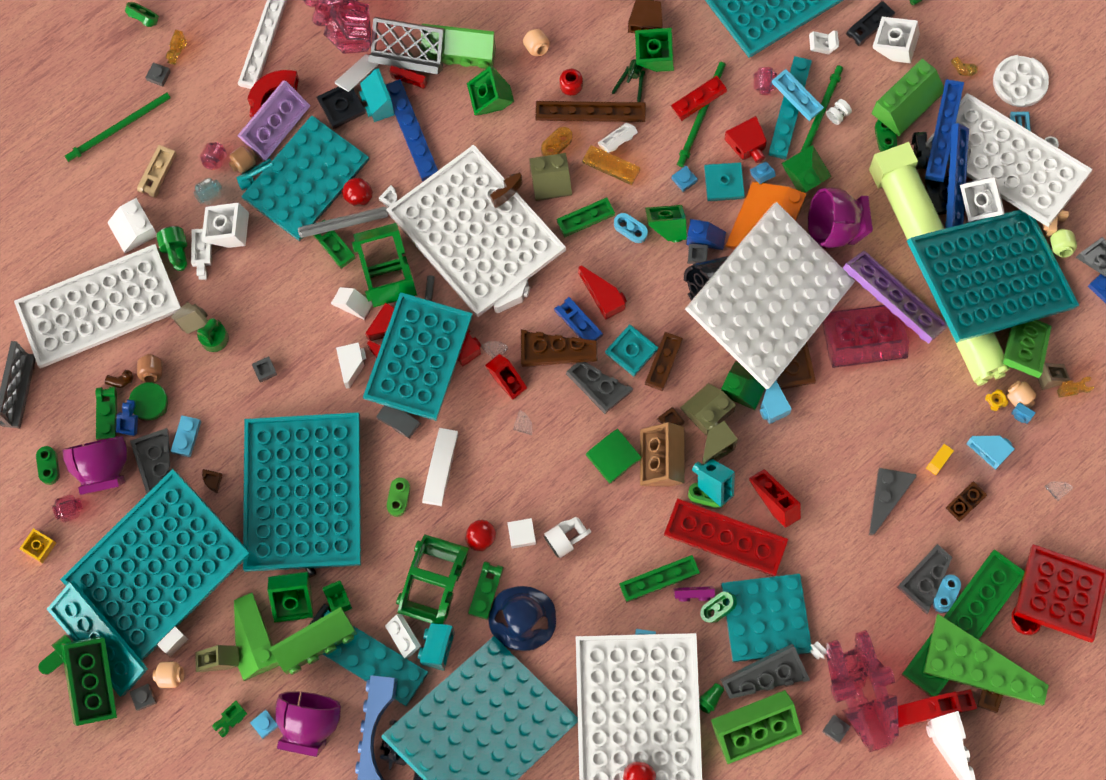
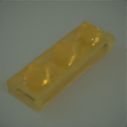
M590 145L582 160L584 164L629 185H633L640 172V167Z

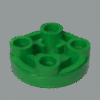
M146 382L138 385L131 392L129 400L135 401L133 414L137 415L140 420H154L167 412L168 396L160 385Z

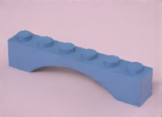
M371 675L370 680H367L366 692H368V700H365L363 705V712H366L365 720H362L361 723L363 739L359 741L358 753H361L360 762L357 761L355 773L358 774L357 780H384L375 759L374 737L381 716L395 700L398 681L396 678Z

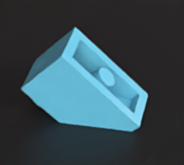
M775 381L770 388L766 389L760 407L762 418L764 420L767 419L769 424L790 415L792 410L780 386Z
M972 436L966 443L995 470L1015 449L1008 439L1001 436Z

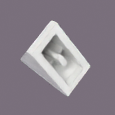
M340 287L331 302L332 305L365 320L373 306L371 301L368 302L365 296L353 288Z

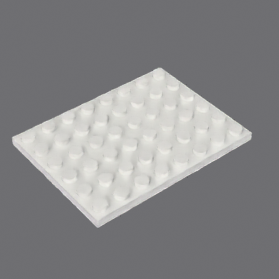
M472 145L388 207L386 211L474 314L479 317L520 283L532 277L565 252L566 247L517 192L504 204L494 208L490 194L496 189L504 188L503 180L505 179L483 154ZM505 275L520 277L513 282L502 285Z
M775 202L698 292L685 310L765 389H768L853 285L855 280Z
M696 633L576 636L579 780H623L624 769L628 764L635 761L645 762L650 765L656 773V780H702Z

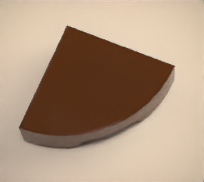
M673 407L657 418L661 424L667 422L679 426L684 424V420Z
M203 469L202 477L205 485L211 491L218 493L222 473Z

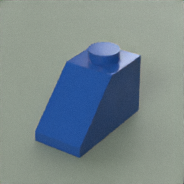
M690 219L686 245L701 244L708 245V248L723 250L726 232L710 222Z

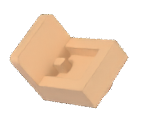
M1062 209L1049 227L1043 224L1042 229L1045 230V237H1051L1053 233L1057 232V221L1065 222L1069 216L1068 211Z

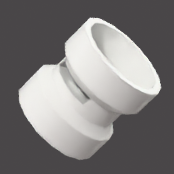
M839 99L834 107H830L826 111L829 120L836 125H839L844 117L852 113L850 105L843 99Z

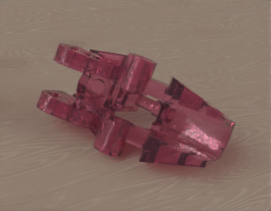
M303 0L307 6L315 7L312 16L313 23L317 26H326L323 35L343 54L367 52L371 47L369 4L358 2V0Z
M863 630L855 634L856 645L847 652L843 653L838 640L828 642L826 646L828 654L826 657L832 683L830 688L836 703L845 700L848 709L842 710L845 717L868 751L873 752L892 745L898 738L897 696L888 694L885 687L895 683L893 672L889 666L884 667L877 659L871 638L867 630ZM867 676L870 678L877 698L870 702L862 690L865 687Z

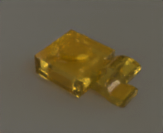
M1084 377L1080 382L1075 383L1073 381L1063 382L1057 390L1058 397L1091 392L1094 386L1087 387L1085 385V382H1089L1091 377Z

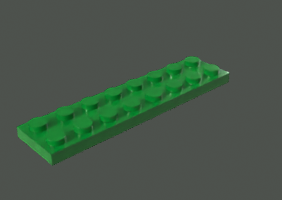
M994 549L945 614L944 618L979 640L1022 581L1025 571ZM931 633L901 675L930 697L939 695L949 680L923 673L931 641Z

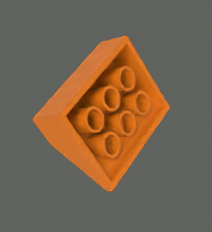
M752 181L725 247L735 250L775 202L797 221L807 193L791 187L767 183L759 184Z

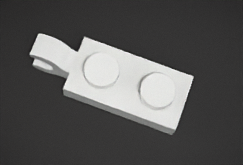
M192 229L191 264L193 267L197 266L199 280H206V266H211L212 244L202 241L203 229Z

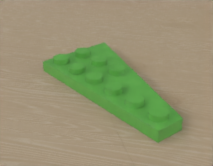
M936 615L923 673L1041 706L1045 705L1048 684L941 615Z

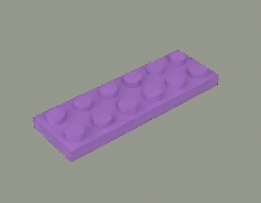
M862 251L843 267L849 276L858 281L864 289L875 296L892 314L899 317L907 327L916 332L928 344L948 327L946 321L867 252Z

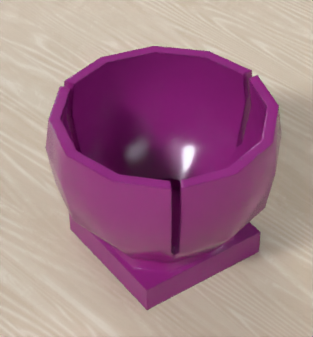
M838 188L820 189L814 195L808 212L809 235L825 249L841 247L847 243L848 245L857 244L873 231L869 197L862 195L855 200L845 190Z
M122 436L85 443L84 446L81 444L62 449L63 460L68 472L81 482V486L78 487L80 495L119 487L125 483L124 475H120L127 460V448Z
M299 691L279 694L276 701V723L283 736L278 741L277 749L317 757L325 748L326 738L337 728L341 712L340 702L327 696L301 692L298 706Z

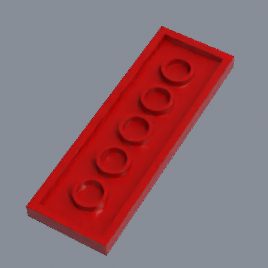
M678 498L664 532V536L774 577L788 542L787 538Z

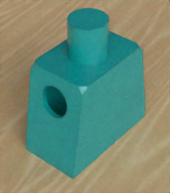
M713 459L704 465L700 462L694 464L692 471L698 475L699 489L721 507L734 496L735 472Z

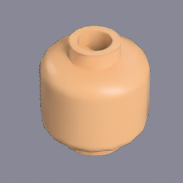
M533 29L527 32L523 39V44L531 55L542 56L548 51L550 41L542 30Z
M1017 381L1007 389V398L1014 407L1019 402L1028 408L1035 404L1036 392L1027 382Z
M160 662L157 668L153 670V681H156L160 688H176L184 680V669L178 662Z

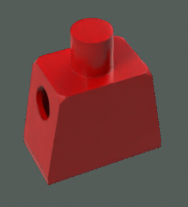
M756 116L725 132V141L742 160L752 156L756 163H760L765 159L762 151L766 148L767 141Z

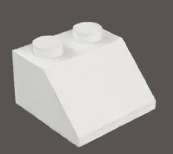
M882 17L873 49L892 61L911 63L920 34L918 21Z
M996 177L983 178L960 185L968 222L1005 214Z
M137 198L120 206L108 221L124 253L155 238L157 234Z
M239 203L205 207L202 241L227 248L246 246L249 212Z

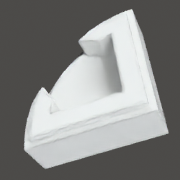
M392 185L379 197V201L387 207L398 201L396 191Z

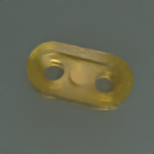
M567 127L556 129L543 141L541 145L542 155L560 154L572 142L571 130Z

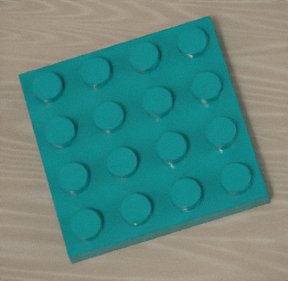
M800 574L721 583L722 592H730L737 599L735 609L726 615L732 662L762 659L791 644L794 645L798 655L811 653V639ZM729 599L726 601L727 606L730 603Z

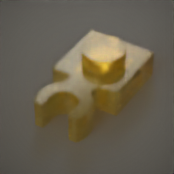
M176 29L169 44L170 50L166 54L168 63L174 65L178 55L186 46L183 32Z

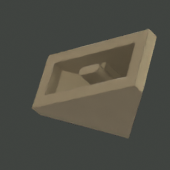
M1044 363L1043 373L1038 378L1042 390L1071 382L1064 364Z

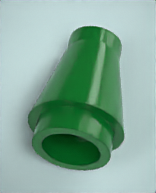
M715 683L699 697V709L707 714L714 711L724 692V688Z

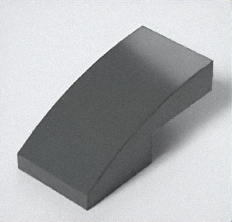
M385 405L376 416L379 421L387 424L396 432L409 439L421 424L404 411Z

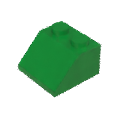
M672 28L635 30L636 65L655 72L674 71Z
M308 572L268 577L267 591L274 623L314 617Z

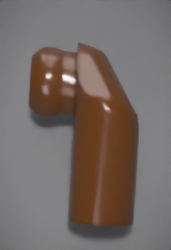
M124 370L118 378L107 375L105 384L123 388L132 382V372Z

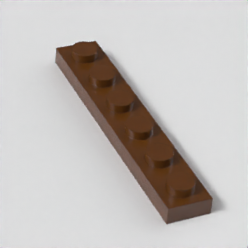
M536 101L535 118L536 121L645 122L646 102Z

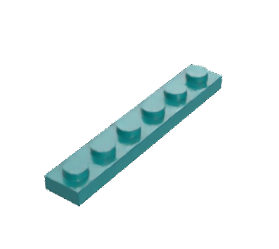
M794 56L790 73L805 88L812 60ZM785 96L783 97L768 156L784 160L787 158L799 112Z

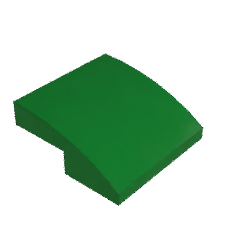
M618 428L585 454L609 484L622 476L626 470L642 458Z

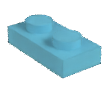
M181 416L171 453L191 457L201 425L200 419Z

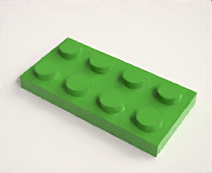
M1034 320L1011 327L1003 364L1040 378L1043 373L1052 326Z

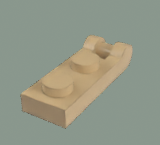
M158 145L138 184V192H146L151 197H157L159 188L177 155L174 150ZM149 181L153 182L152 186H148Z

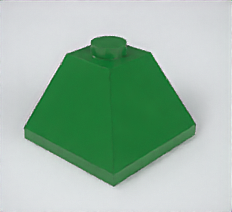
M489 66L467 82L474 115L476 116L501 111L514 102L510 85L493 66Z
M813 145L781 163L795 188L804 193L832 177Z
M682 205L645 208L648 225L667 241L681 242L682 240H687L686 217Z
M735 361L721 390L732 401L755 410L765 388L739 362Z

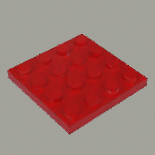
M1033 544L1030 548L1014 615L1092 643L1095 640L1106 589V570Z

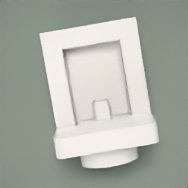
M833 30L830 34L813 31L809 34L811 51L830 54L839 47L838 31Z

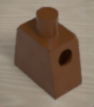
M635 0L628 21V33H635V30L663 28L661 2Z

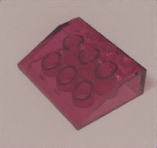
M885 305L833 311L822 322L832 368L908 358L909 339L903 322L899 317L892 314Z

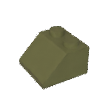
M566 153L529 158L536 201L572 195Z
M708 383L681 406L680 409L707 436L708 428L714 423L718 422L720 424L735 411L736 404L722 390Z
M725 421L720 424L716 422L708 428L709 431L702 460L703 465L711 459L719 461L735 450L738 439Z

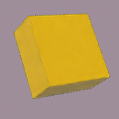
M943 444L926 469L937 475L954 450Z
M33 528L19 549L43 564L56 545V542Z

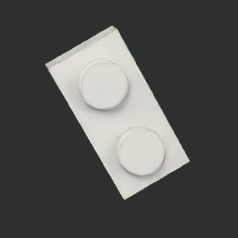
M626 122L599 141L598 145L600 149L608 153L613 152L619 145L631 140L638 132L635 126Z
M396 614L385 625L404 659L410 658L421 647L402 614Z

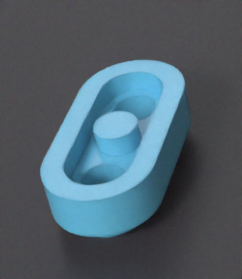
M620 213L614 218L615 230L631 241L642 243L647 239V227L626 213ZM620 223H626V226L622 227ZM641 233L642 235L637 237L635 234Z
M946 575L943 578L932 603L937 612L947 613L956 601L961 588V581L957 576ZM952 581L954 587H949L948 582ZM941 599H945L947 605H942Z

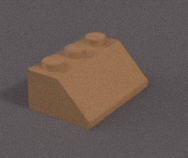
M667 422L640 429V456L642 457L640 460V486L670 487L684 484L683 426Z

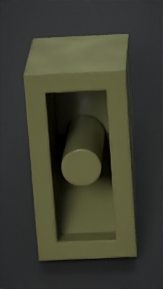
M216 645L195 652L196 672L228 670L238 667V646Z

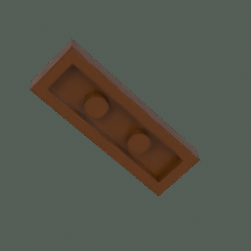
M668 332L664 333L645 385L663 391L683 338Z

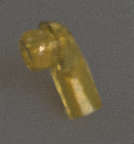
M958 56L951 60L952 65L960 75L973 76L978 72V67L975 64H963Z

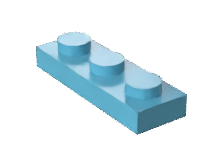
M787 69L772 80L771 83L809 122L823 110L824 107Z

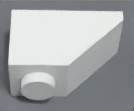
M505 275L502 285L516 281L520 277ZM528 279L524 280L495 303L494 310L496 313L522 303L524 297H528L531 289Z
M359 343L336 348L346 389L352 386L365 366L363 360L367 359L365 349L360 348Z

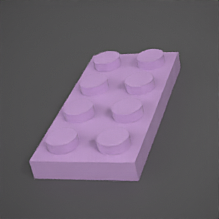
M282 81L237 136L262 160L266 161L309 109L310 105L287 81Z

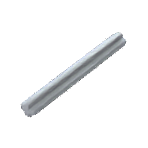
M380 207L298 228V233L301 238L386 218L388 217L387 208Z

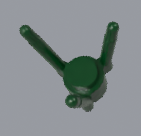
M636 59L631 60L629 66L626 67L625 72L612 90V94H615L627 75V83L632 78L637 79L639 77L637 102H641L645 71H643L644 67L636 65Z

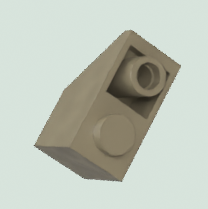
M188 302L171 316L181 330L187 334L204 327L208 322L206 318L208 314L201 307L199 308L196 304L192 305Z

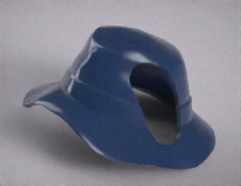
M517 586L505 589L496 596L489 614L490 630L507 648L520 651L534 650L549 641L555 631L556 610L554 603L546 594L532 587ZM500 610L503 611L508 627L503 623L495 621L496 615ZM545 616L547 618L548 629L531 631L532 627L541 617Z

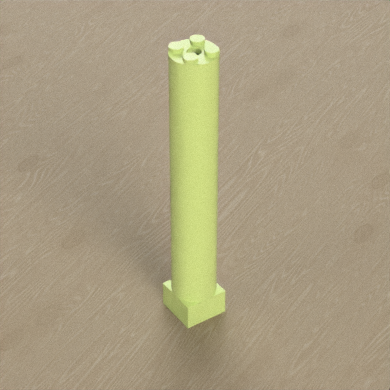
M909 142L874 154L869 168L877 188L883 187L907 240L910 237L945 229L916 170L918 160ZM994 332L956 343L977 386L986 384L992 378H995V380L1000 379L1006 375L1005 372L1010 370L1009 366L1003 364L1005 354Z

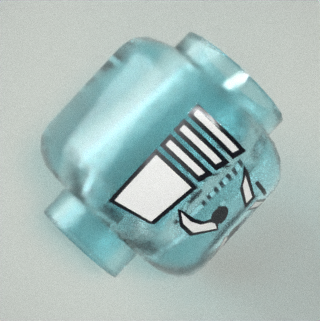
M207 177L194 187L195 191L193 194L200 204L210 205L221 197L220 190L222 186L218 180Z

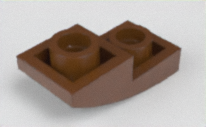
M520 172L509 175L503 180L504 188L496 189L490 194L494 208L504 204L519 190L523 184Z
M973 481L946 509L960 522L987 494Z

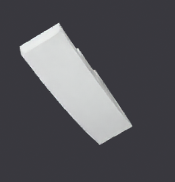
M439 428L422 503L442 506L450 476L458 431Z

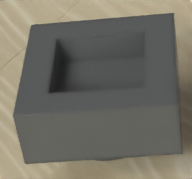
M153 62L145 78L147 81L163 87L171 71L169 68Z
M689 244L687 264L707 261L708 245Z
M269 356L252 364L260 383L277 375Z
M149 684L130 691L137 711L156 704Z
M833 715L822 732L839 744L851 726L836 715Z

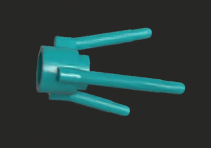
M268 159L237 176L236 178L241 190L248 189L255 181L253 176L274 165V162Z

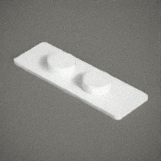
M365 54L335 81V84L349 92L379 64L368 62L369 55Z

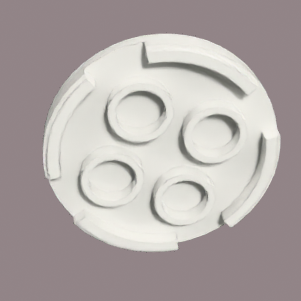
M1014 55L1004 59L998 65L993 76V86L997 95L1007 104L1016 107H1028L1038 103L1045 96L1049 85V75L1046 68L1035 58Z

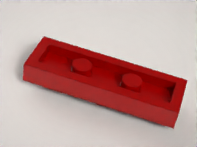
M716 75L673 103L671 107L679 119L683 121L726 93L727 88Z

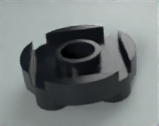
M914 132L912 135L911 145H914L913 151L918 160L916 169L927 168L926 158L930 157V149L926 147L927 132Z

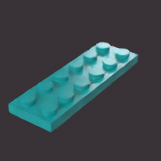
M74 581L69 582L47 608L48 612L73 641L99 636L105 638L112 688L120 697L125 696L148 670L146 665Z
M327 610V612H326V614H325L324 616H326L327 614H329V613H331V612H330L329 610ZM355 626L353 627L357 635L354 636V640L347 644H339L336 646L337 649L330 654H322L366 682L370 680L371 675L398 679L395 700L406 707L428 675V671L407 658L404 659L402 655Z

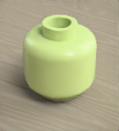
M1059 229L1050 237L1052 251L1057 256L1069 257L1077 249L1075 234L1070 230Z

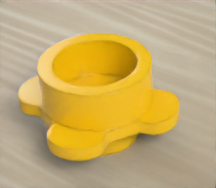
M997 389L992 394H987L985 400L991 405L992 411H997L1000 407L1008 405V400L1000 389Z

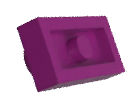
M713 586L673 588L674 597L680 602L690 601V598L708 601L710 597H715Z

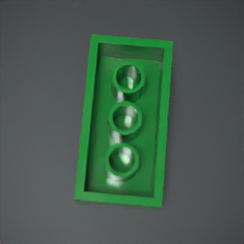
M99 636L62 643L61 648L73 724L79 726L117 718L105 638Z

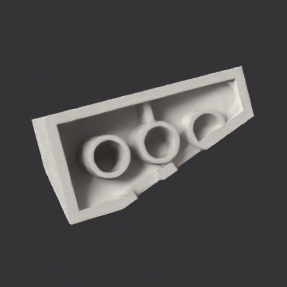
M959 711L928 721L926 729L929 738L932 737L934 744L958 779L976 780L973 768L968 766L967 763L970 761V753L963 745V739L966 738Z

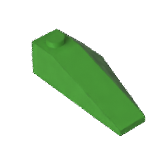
M253 593L234 600L236 646H238L239 654L238 668L243 681H246L280 665L269 649L273 646Z

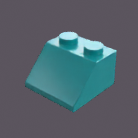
M377 68L360 83L361 91H359L362 102L366 101L367 103L365 107L368 117L372 116L374 122L394 116L390 95L380 70Z
M431 623L430 627L425 629L423 639L426 640L424 648L420 647L418 653L421 665L442 671L445 670L455 635L453 626Z

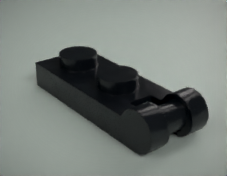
M881 1L846 32V35L849 38H853L856 45L861 46L878 30L881 18H892L895 12L884 1ZM861 30L863 34L859 35L857 31Z

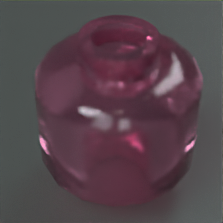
M761 67L754 73L753 87L756 91H760V95H770L771 91L777 89L772 84V80L777 76L773 68Z
M218 142L207 143L200 154L202 165L209 170L221 168L227 157L225 148Z
M71 494L55 499L54 505H52L56 520H60L63 523L78 518L80 510L83 509L80 499H75Z

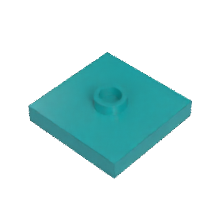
M741 162L704 165L707 201L744 199Z
M629 324L606 349L605 354L634 377L658 351L659 347Z

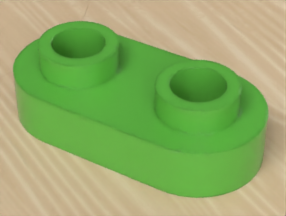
M396 478L390 485L387 510L394 517L402 516L407 509L410 484L405 478ZM402 484L403 488L398 490L397 485ZM394 503L400 504L398 508H393Z
M694 483L689 487L688 498L692 502L720 508L717 503L699 489L698 483Z

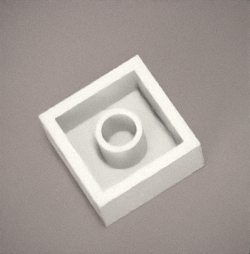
M532 518L507 522L512 549L536 545Z
M174 627L157 645L171 657L188 638L179 629Z

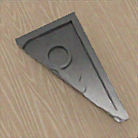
M883 468L878 469L869 535L876 533L914 481L916 474Z

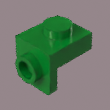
M341 581L331 583L322 588L332 612L340 607L344 612L352 609Z

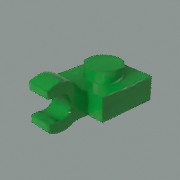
M235 701L221 714L223 717L216 721L212 727L215 731L223 727L218 732L223 738L228 734L229 726L233 728L237 723H240L247 715V712Z

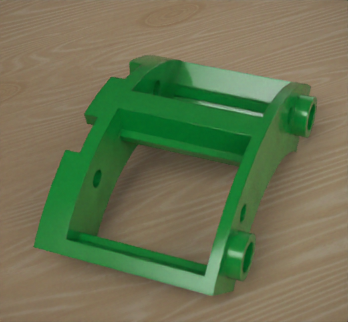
M397 222L353 234L355 241L351 242L354 253L358 252L368 286V290L365 291L368 302L372 301L373 307L396 302L400 292L417 296L406 256L402 257L405 254ZM393 236L399 259L367 267L361 244ZM402 269L404 280L373 288L370 278Z
M424 534L422 540H418L415 545L414 552L416 553L409 569L403 592L399 593L396 604L399 605L397 613L428 623L444 624L454 596L452 592L466 564L469 548ZM424 554L453 562L449 577L420 569L419 565ZM414 579L445 588L439 610L409 601Z

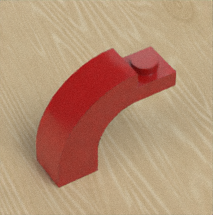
M279 70L260 78L251 88L247 98L250 105V117L256 114L282 81H287L297 91L299 83L297 71Z

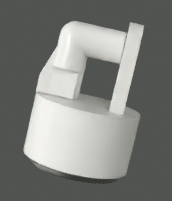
M574 517L570 520L562 521L544 533L545 536L543 537L557 558H562L574 550L572 545L590 534L591 530L586 529L578 517ZM575 527L579 535L569 541L565 533Z

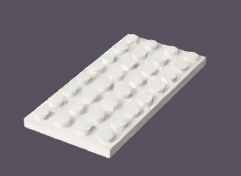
M966 93L961 99L956 123L969 128L966 176L974 181L996 177L1001 198L1049 227L1089 177L1093 169L972 95ZM934 133L926 143V147H929L930 151L932 147ZM950 154L947 163L948 165H950Z
M155 244L14 301L40 369L171 316L181 308Z

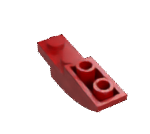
M971 689L946 693L892 708L898 728L927 722L956 711L964 713L977 709Z

